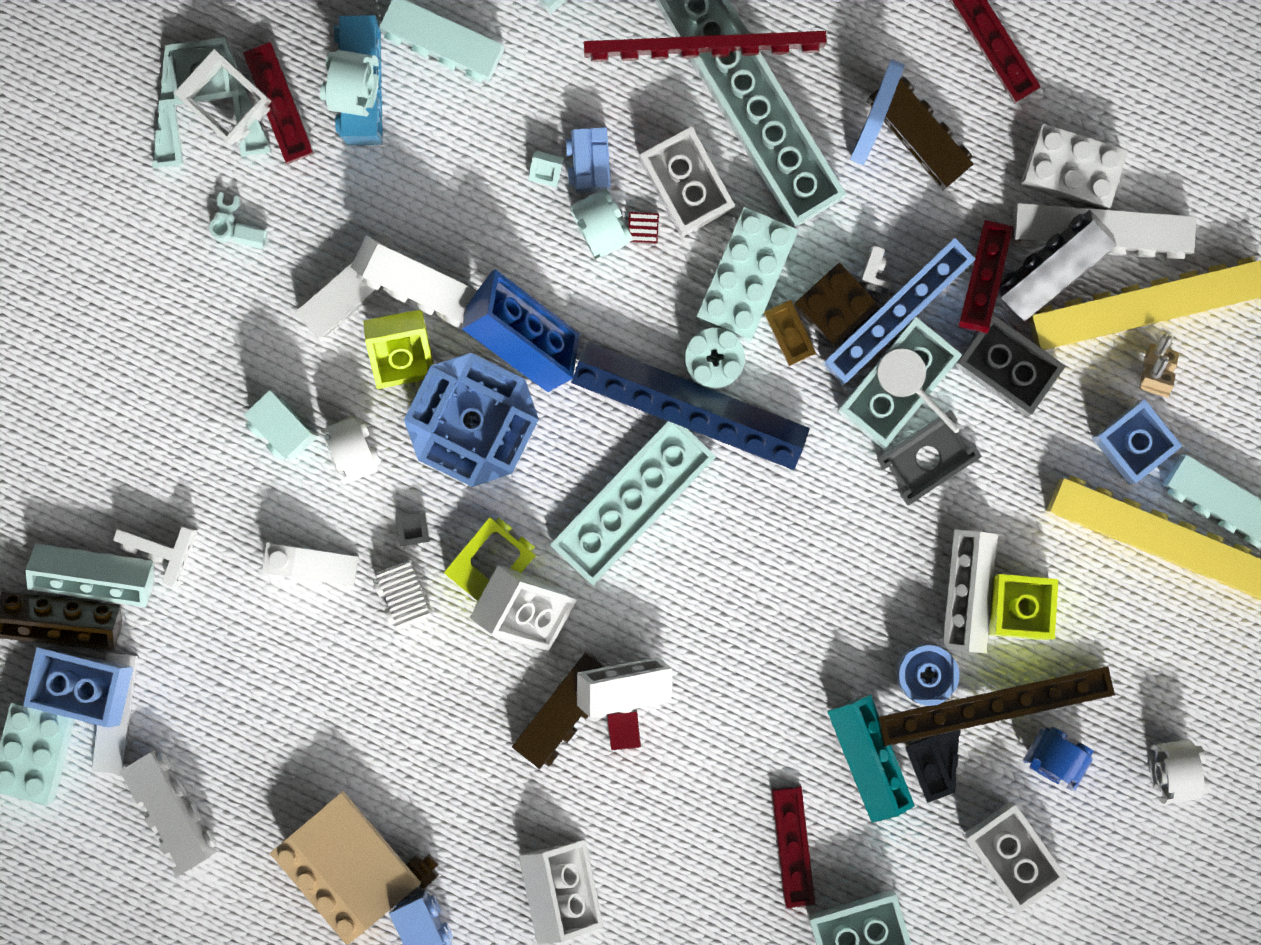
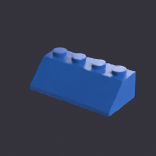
M496 269L491 271L466 306L462 330L546 392H550L572 380L580 333Z

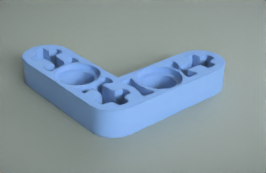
M894 59L890 60L869 116L850 157L851 161L861 165L865 164L887 114L903 72L904 63Z

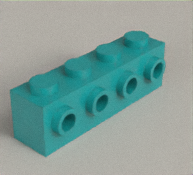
M867 695L854 699L827 711L871 823L898 817L915 807L891 745L883 747L876 718L879 717L872 696Z

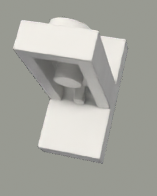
M181 527L174 547L123 529L116 530L113 541L121 543L119 548L130 553L137 554L138 550L149 553L148 559L165 564L166 559L169 560L162 584L178 587L197 530Z

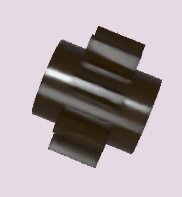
M417 853L406 863L407 867L421 882L419 886L422 890L439 876L435 870L439 863L430 853L425 858L420 853Z

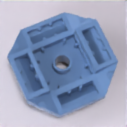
M473 353L431 365L404 418L418 461L471 487L512 474L539 421L526 380ZM476 412L480 415L481 422L477 428L469 429L464 425V417L467 413Z

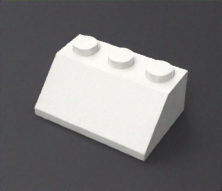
M585 839L540 848L519 855L537 944L562 943L604 927Z

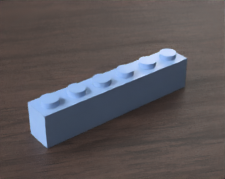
M954 238L822 365L843 386L956 279L975 258Z

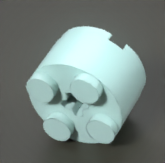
M343 50L328 53L326 69L329 71L327 82H323L321 85L320 99L326 101L330 111L366 117L369 115L366 108H373L378 90L379 75L373 74V66H379L377 57L375 55Z
M607 188L569 206L575 222L587 244H589L587 246L595 260L633 240L627 226L621 219V212Z
M722 328L705 329L697 333L689 342L684 357L685 369L689 377L701 386L712 390L725 388L732 384L743 370L745 364L744 348L734 333ZM712 351H715L717 356H722L723 360L719 361L717 367L713 366L712 362H707L706 358L710 357Z

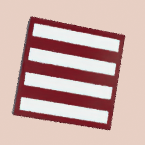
M629 212L628 230L633 240L628 243L658 244L659 213Z

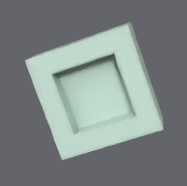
M535 150L528 181L557 188L564 158Z

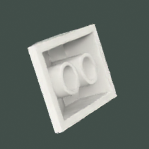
M498 565L470 618L491 635L550 651L577 599L525 574Z

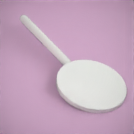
M895 349L887 353L880 361L878 367V379L883 389L889 394L898 397H906L917 393L957 433L959 428L921 389L926 378V367L922 358L909 349Z

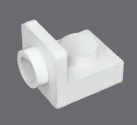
M873 246L868 254L859 282L865 284V290L881 294L882 291H889L892 284L875 278L876 274L882 275L887 259L883 257L885 249Z

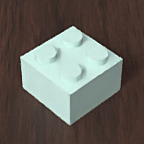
M271 390L244 414L248 420L245 424L256 437H265L269 442L266 445L267 449L277 459L283 460L285 458L293 461L318 437L278 393Z

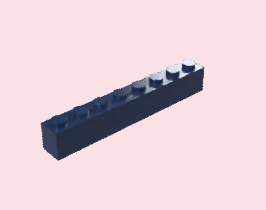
M590 341L587 342L571 381L572 384L791 470H794L810 430L809 427Z

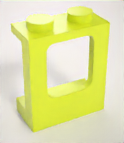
M489 517L445 570L444 574L479 601L490 579L471 564V558L492 533L498 532L519 549L520 556L509 569L520 573L537 556L532 552L535 546L523 536L517 540L509 533L512 527L500 517L495 521Z

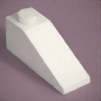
M266 543L262 573L355 586L359 557Z

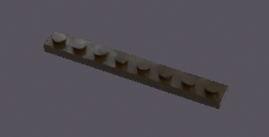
M1107 666L876 718L882 744L885 747L1115 696L1109 667Z

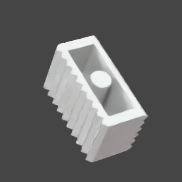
M412 560L376 573L378 579L373 580L379 597L385 596L389 607L384 608L390 625L395 623L398 629L432 616Z

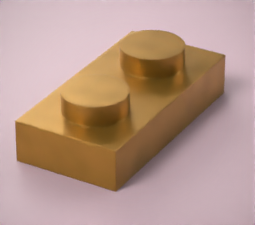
M791 300L763 313L788 366L816 354Z

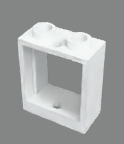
M215 49L174 92L182 102L231 145L235 141L240 143L249 134L250 130L248 127L255 119L260 121L270 110L268 105L271 103V100ZM222 66L258 99L229 132L193 99Z

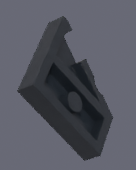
M961 730L930 736L904 746L927 803L953 794L956 791V768L958 766V745Z

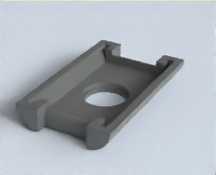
M952 410L945 413L953 423L958 421ZM939 417L877 458V462L882 470L890 469L904 490L900 497L909 506L981 458L982 455L975 445L968 449L958 432L955 433ZM925 446L933 447L939 453V463L931 470L921 468L916 460L918 451Z

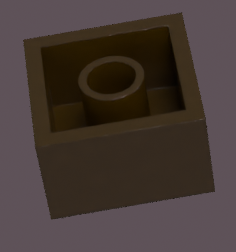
M840 262L794 303V307L832 349L880 307Z

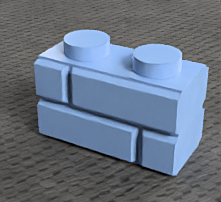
M607 128L571 130L572 138H566L567 156H573L574 167L568 168L569 186L575 185L576 193L598 192L606 188L610 191Z

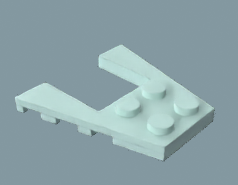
M225 37L165 45L161 98L158 107L159 117L155 134L154 160L152 162L153 168L184 165L176 105H184L185 103L174 92L213 49L221 53L238 69ZM223 66L193 98L197 103L233 98L236 124L253 106L247 89ZM255 119L248 127L250 130L249 134L239 143L242 157L272 153L260 121Z

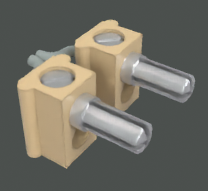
M1164 333L1157 345L1151 343L1146 350L1143 362L1145 370L1142 372L1139 386L1141 390L1169 398L1174 387L1176 373L1173 372L1179 357V352L1168 349L1172 341L1170 334L1167 336V333Z

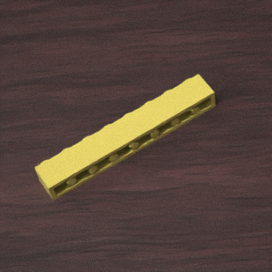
M1255 256L1237 260L1238 266L1230 268L1226 267V263L1208 267L1209 273L1198 275L1197 270L1179 274L1180 280L1169 282L1168 277L1150 281L1151 287L1140 289L1139 284L1121 288L1122 294L1111 296L1110 291L1092 295L1094 301L1082 303L1081 298L1063 302L1065 308L1053 310L1052 305L1042 307L1036 312V315L1028 318L1034 344L1043 350H1048L1261 298V260L1256 261Z
M1069 475L1068 479H1059L1046 512L1261 600V559L1250 555L1252 552L1250 548L1236 543L1234 547L1223 544L1224 538L1210 532H1207L1206 536L1195 532L1196 526L1184 521H1179L1178 525L1168 521L1169 515L1152 509L1151 513L1140 509L1141 504L1131 499L1124 498L1123 502L1112 498L1113 492L1098 486L1096 490L1085 487L1086 481Z

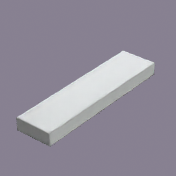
M106 652L105 660L131 666L133 671L120 726L103 727L97 725L92 764L93 772L121 775L120 770L124 768L138 655Z

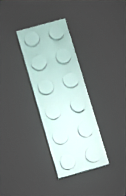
M668 421L559 534L550 546L593 586L716 456L687 428Z

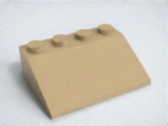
M344 791L269 853L346 945H349L421 884Z

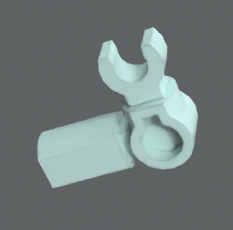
M220 192L217 196L219 212H215L214 219L209 225L211 235L219 242H227L233 239L234 243L264 249L268 230L237 223L236 226L233 225L235 220L233 213L240 208V198L235 196L233 203L226 206L224 205L225 194Z

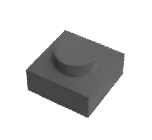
M426 512L395 517L400 547L430 542Z

